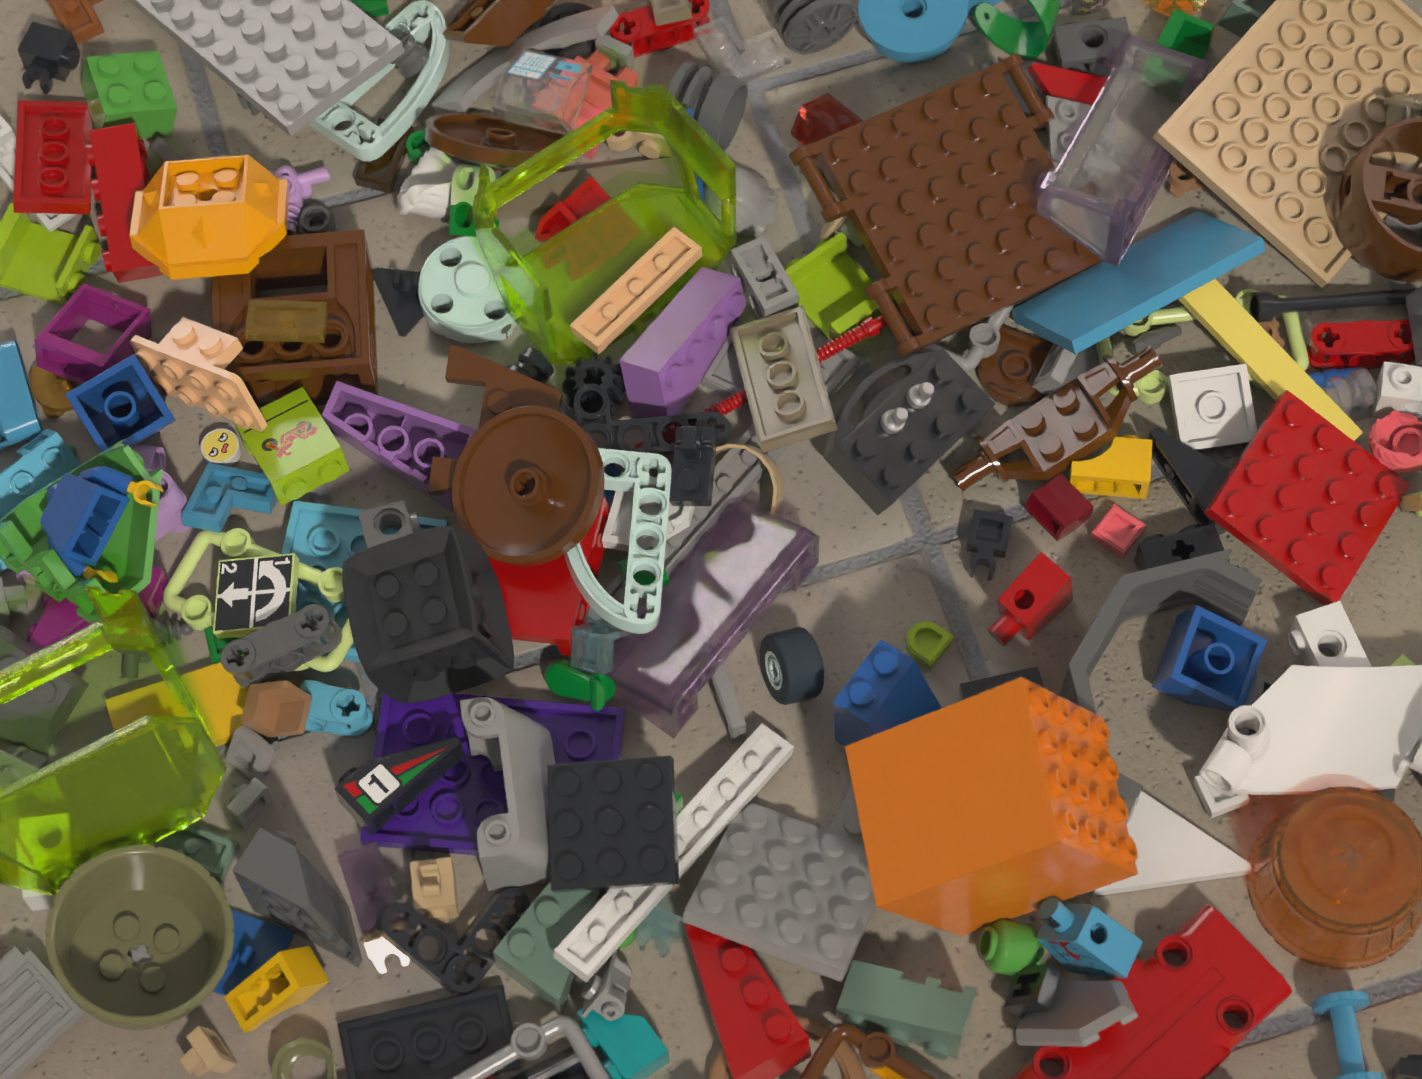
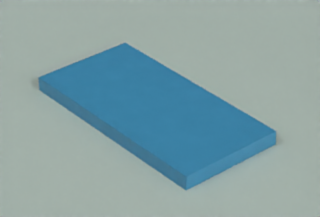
M1197 210L1012 309L1015 323L1076 355L1266 251L1263 238Z

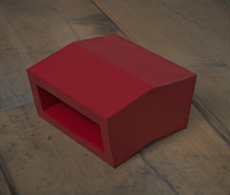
M1059 473L1047 484L1032 492L1024 508L1056 541H1059L1090 519L1094 506Z

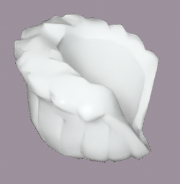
M434 147L426 150L424 156L420 157L418 164L412 169L411 175L405 179L400 187V194L397 195L399 214L404 216L419 214L429 218L450 217L452 176L460 164L447 155V153Z

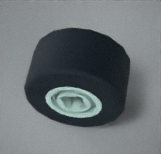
M795 627L771 633L762 639L759 650L761 671L766 687L777 703L788 705L815 698L822 692L824 685L822 657L813 636L805 628Z

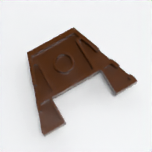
M450 345L445 375L447 383L485 387L479 428L496 415L522 406H543L561 412L563 399L561 391L457 345ZM433 457L428 485L430 495H443L445 491L452 490L453 476L458 459Z

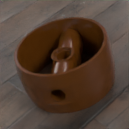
M1410 118L1397 122L1377 133L1353 156L1337 183L1333 199V211L1336 227L1341 239L1351 254L1362 265L1387 279L1415 283L1422 282V248L1410 244L1396 235L1382 221L1377 212L1395 215L1400 222L1407 225L1421 223L1422 175L1369 164L1372 155L1384 152H1401L1422 158V118ZM1413 197H1416L1421 204H1418Z

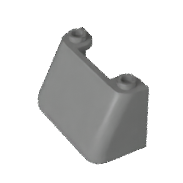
M479 697L460 700L462 721L468 734L471 756L480 754L486 756L491 761L494 772L503 770L508 813L488 817L481 823L477 832L479 858L488 891L550 882L547 765L555 764L551 735L544 725L491 698Z

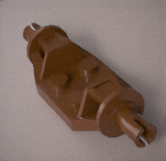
M1148 345L1144 350L1121 364L1118 361L1116 362L1111 355L1106 354L1103 356L1104 363L1080 374L1077 378L1025 411L1007 420L986 438L983 439L981 435L975 437L980 447L978 449L979 454L954 470H950L961 491H966L967 488L991 473L994 476L997 475L1003 484L1009 481V479L1049 480L1070 467L1072 461L1083 459L1113 440L1118 433L1130 404L1137 400L1133 390V383L1163 366L1156 352ZM1116 385L1119 393L1107 409H1105L1099 397ZM1018 448L1021 449L1027 460L1002 464L999 457Z

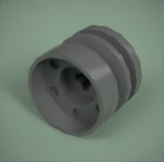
M763 0L771 16L779 24V30L785 37L787 45L793 52L803 55L817 53L833 46L851 31L857 20V10L850 0Z
M686 60L677 69L667 89L661 108L659 125L672 128L673 135H676L680 141H687V109L692 108L699 146L713 145L715 146L716 154L721 155L730 146L742 120L747 102L748 84L745 80L725 73L720 74L713 82V71L709 67L704 66L699 69L697 63Z

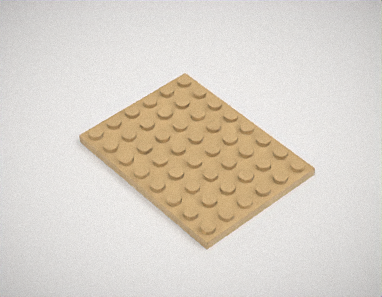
M1275 0L1152 138L1316 284L1323 288L1352 256L1339 235L1333 211L1335 189L1345 167L1372 137L1386 127L1387 112L1383 109L1385 99L1392 96H1408L1422 101V18L1401 0ZM1384 152L1372 155L1369 160V164L1420 175L1422 173V158L1407 153ZM1377 212L1381 219L1387 215L1386 213Z

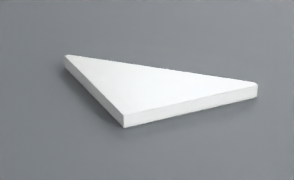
M1142 791L1132 817L1127 824L1129 836L1133 839L1138 851V858L1135 860L1138 875L1092 891V895L1094 897L1249 875L1252 867L1251 863Z

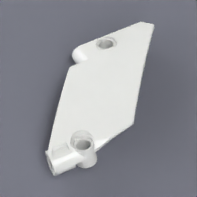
M1291 665L1251 706H1240L1230 714L1228 727L1200 770V776L1219 793L1227 794L1230 797H1233L1234 794H1320L1397 788L1408 768L1422 774V665L1384 667ZM1242 727H1248L1255 730L1256 733L1253 735H1243L1237 730Z

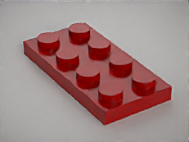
M18 100L13 194L14 213L91 214L92 166L90 167L88 162L86 144H91L89 130H93V121L87 102Z

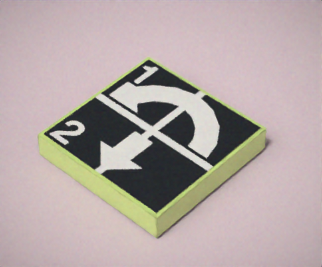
M291 553L219 560L213 634L218 639L243 637L261 629L272 621L280 620L295 613L299 558L297 555Z

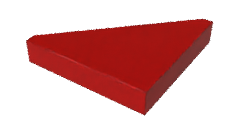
M1036 62L1027 67V70L1046 97L1052 96L1093 105L1119 86L1117 80Z

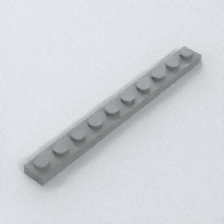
M829 338V339L826 341V343H827V342L830 343V341L833 340V339ZM844 349L842 352L840 351L839 354L835 353V356H831L830 359L827 358L826 361L822 360V363H820L829 399L835 395L860 366V358L847 349ZM754 423L735 444L751 445L761 450ZM789 445L766 453L776 461ZM733 448L715 466L711 506H695L690 526L666 540L664 569L670 580L766 473L768 469L759 457L745 449ZM621 573L617 575L605 591L624 605L626 583ZM639 598L637 617L646 608L647 598ZM590 606L587 621L614 641H617L625 631L608 623Z

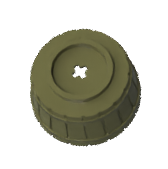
M131 845L123 849L119 847L95 856L96 859H90L70 875V879L66 880L57 892L52 902L53 908H50L46 923L45 934L48 938L45 939L48 959L59 985L67 996L82 1010L99 1021L127 1030H146L168 1025L198 1007L213 992L223 977L234 947V933H232L234 930V920L231 907L226 902L227 897L217 880L211 877L210 872L200 863L190 857H184L185 854L158 846V848H155L154 845ZM139 945L147 946V954L152 956V960L150 963L143 962L140 968L132 966L133 958L127 956L130 949L137 950Z

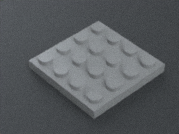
M749 802L731 820L684 910L682 922L842 982L876 907L865 847L845 840L840 835L830 833L828 830Z

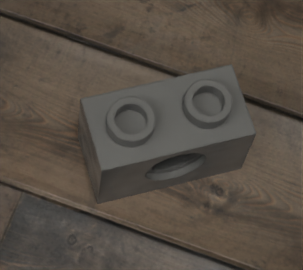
M1126 16L1118 18L1104 17L1096 21L1081 23L1068 22L1053 28L1051 51L1055 67L1100 77L1131 74L1135 51Z

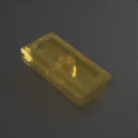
M249 300L245 328L246 339L248 341L325 343L328 318L327 302Z

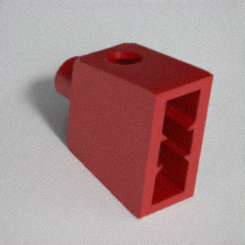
M1041 551L998 598L997 603L1000 617L987 629L990 635L1002 646H1005L1017 633L1026 640H1031L1073 601L1071 577Z

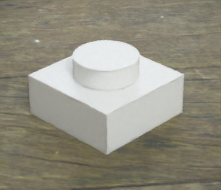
M1200 775L1194 778V787L1210 819L1249 803L1250 798L1248 794H1234L1233 797H1230L1227 794L1219 793L1206 783Z

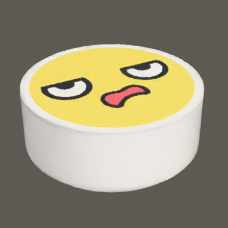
M220 428L212 430L204 436L201 442V452L207 464L209 462L231 467L241 456V445L234 432Z

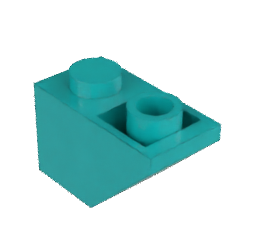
M583 1009L577 1012L580 1027L593 1049L596 1047L605 1059L601 1064L610 1079H646L670 1062L668 1049L644 1017L623 1014L620 1018L609 1021L593 1009L585 1018L581 1016Z

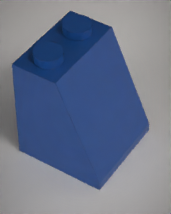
M135 354L65 394L100 452H103L119 441H122L124 446L129 445V447H132L176 421Z
M879 640L833 700L835 741L843 746H847L942 708L915 660L885 641Z

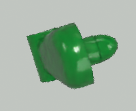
M564 659L552 661L545 669V682L553 693L563 697L590 702L591 709L594 711H600L606 701L615 694V683L610 677L600 672L589 675L578 670L576 666Z

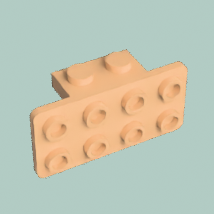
M183 317L159 344L134 335L129 341L135 351L136 358L147 371L160 395L165 397L170 395L178 398L189 407L198 406L203 408L216 418L225 417L230 419L243 429L252 428L262 432L267 427L264 417L243 380L238 375L224 370L243 349L237 337Z

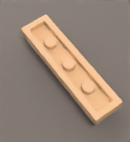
M673 227L570 324L571 333L597 354H600L703 256L702 247Z

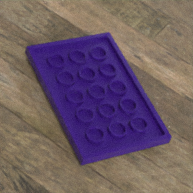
M383 693L373 759L457 737L461 742L465 758L373 836H370L362 827L361 844L365 846L479 856L478 828L488 817L508 813L503 770L494 772L491 761L482 754L471 756L468 734L462 721L460 700L479 697L491 698L544 725L551 735L555 764L620 759L626 717L625 708L603 707L600 711H594L590 705L455 693L429 701L400 703Z

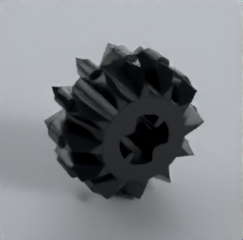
M594 352L590 355L589 361H584L577 357L575 360L576 367H567L565 371L566 380H563L562 383L563 393L567 395L566 401L568 406L574 408V396L582 386L597 384L607 392L610 414L613 415L615 412L614 404L623 405L625 401L624 392H626L620 364L613 365L609 354L601 361L597 360V355ZM589 394L582 399L580 405L585 412L592 411L596 413L602 408L603 402L599 396Z

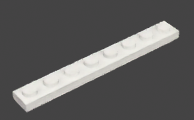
M761 724L676 816L679 880L725 830L731 820L743 810L792 755L794 746L764 724ZM675 884L610 889L554 950V958L587 983Z

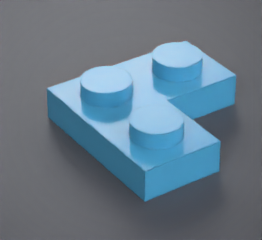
M208 462L182 512L183 526L221 533L233 507L271 514L277 499L264 473Z

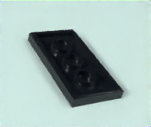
M503 985L338 1023L348 1079H451L510 1044L514 1032ZM518 1058L490 1076L521 1069L520 1059Z

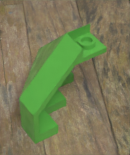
M119 441L68 472L79 476L85 469L102 465L134 477V482L136 483L146 480L161 486L163 468L147 472L144 468L145 463L142 457L132 450L129 445L124 446L122 441ZM60 477L23 500L0 519V558L8 568L17 574L22 570H26L36 578L35 586L56 601L61 602L66 598L79 607L76 609L77 615L87 622L108 620L151 582L160 491L151 488L146 493L147 501L158 505L154 508L139 504L131 493L127 495L130 500L95 567L90 566L94 570H111L115 572L118 576V582H108L102 577L100 584L96 578H77L68 570L54 549L49 550L48 534L40 524V521L49 503L47 492L52 485L60 482L62 478Z

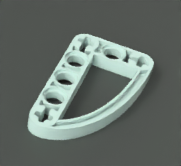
M414 1L383 27L394 36L403 31H409L414 36L417 45H420L433 33L427 63L408 94L388 118L378 127L350 108V106L390 72L396 64H388L309 123L311 127L362 161L378 159L401 138L427 106L442 80L449 59L450 40L445 39L442 34L447 29L441 11L430 1ZM342 121L352 122L351 126L346 130H335V126ZM360 134L362 139L366 141L363 144L361 143L359 138Z
M598 448L603 467L609 463H617L625 470L619 477H611L604 472V490L634 492L624 605L610 596L599 584L584 557L580 542L564 554V558L578 590L599 616L624 631L645 634L654 630L660 616L672 473L671 464L664 456L655 453ZM650 469H657L656 488H648ZM645 501H654L660 505L662 510L658 514L647 515L640 510L639 506ZM643 535H650L657 539L659 545L652 550H645L638 546L636 540ZM640 570H647L654 574L656 580L652 584L641 585L634 580L633 575ZM639 597L647 598L645 619L637 618Z

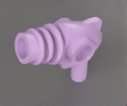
M287 165L279 167L278 170L269 171L276 178L287 179L289 204L286 236L296 235V229L299 226L298 216L301 214L300 209L303 206V198H310L312 196V185L330 180L326 166L299 174Z

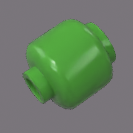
M999 919L983 929L979 939L978 953L979 957L984 960L985 966L991 972L1013 976L1023 968L1040 965L1044 957V946L1038 941V932L1033 925L1009 919Z

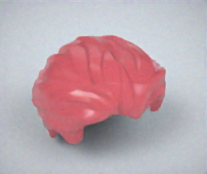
M1397 410L1390 412L1382 419L1378 418L1372 425V430L1368 436L1369 450H1371L1372 455L1381 464L1387 466L1395 473L1409 474L1422 469V421L1413 414L1401 413Z

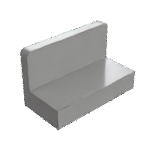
M1053 343L1032 387L1048 396L1077 378L1080 374L1092 369L1098 358L1096 344L1075 355Z

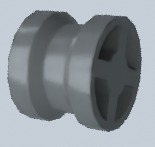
M403 31L395 37L402 42L405 52L390 64H396L398 72L404 78H409L417 74L425 66L430 53L423 45L415 43V38L409 31Z

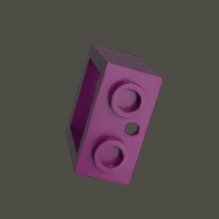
M83 283L34 340L37 367L82 385L135 354L129 343L134 335L147 340L151 338L150 309L113 295L106 290ZM88 319L124 332L106 355L71 342V339Z

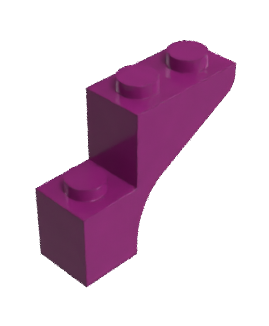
M152 566L150 584L108 620L122 615H140L155 619L164 601V589L169 582L164 570ZM46 594L43 602L44 611L39 622L31 626L27 642L56 661L91 634L93 626L102 625L108 620L89 623L77 615L76 609L79 608L77 605L66 598L58 602Z

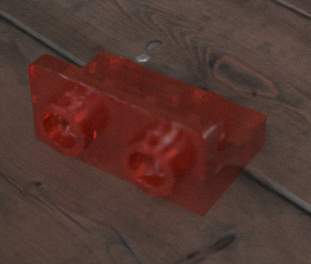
M826 93L801 105L791 129V135L803 145H810L861 123L863 120L830 93Z

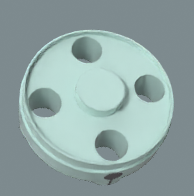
M463 236L447 241L430 254L420 273L418 294L421 310L430 330L458 342L482 343L491 340L502 341L512 334L514 327L522 319L527 309L529 286L525 268L520 258L511 248L493 238ZM449 263H457V264H458V265H456V266H454V267H447V266H445L446 264H449ZM501 269H509V270H511L510 272H507V273H500V272H498V271L501 270ZM440 309H449V310H450L449 312H446V313H437V312H436V311H438V310H440ZM493 315L503 316L501 319L493 320L489 318Z

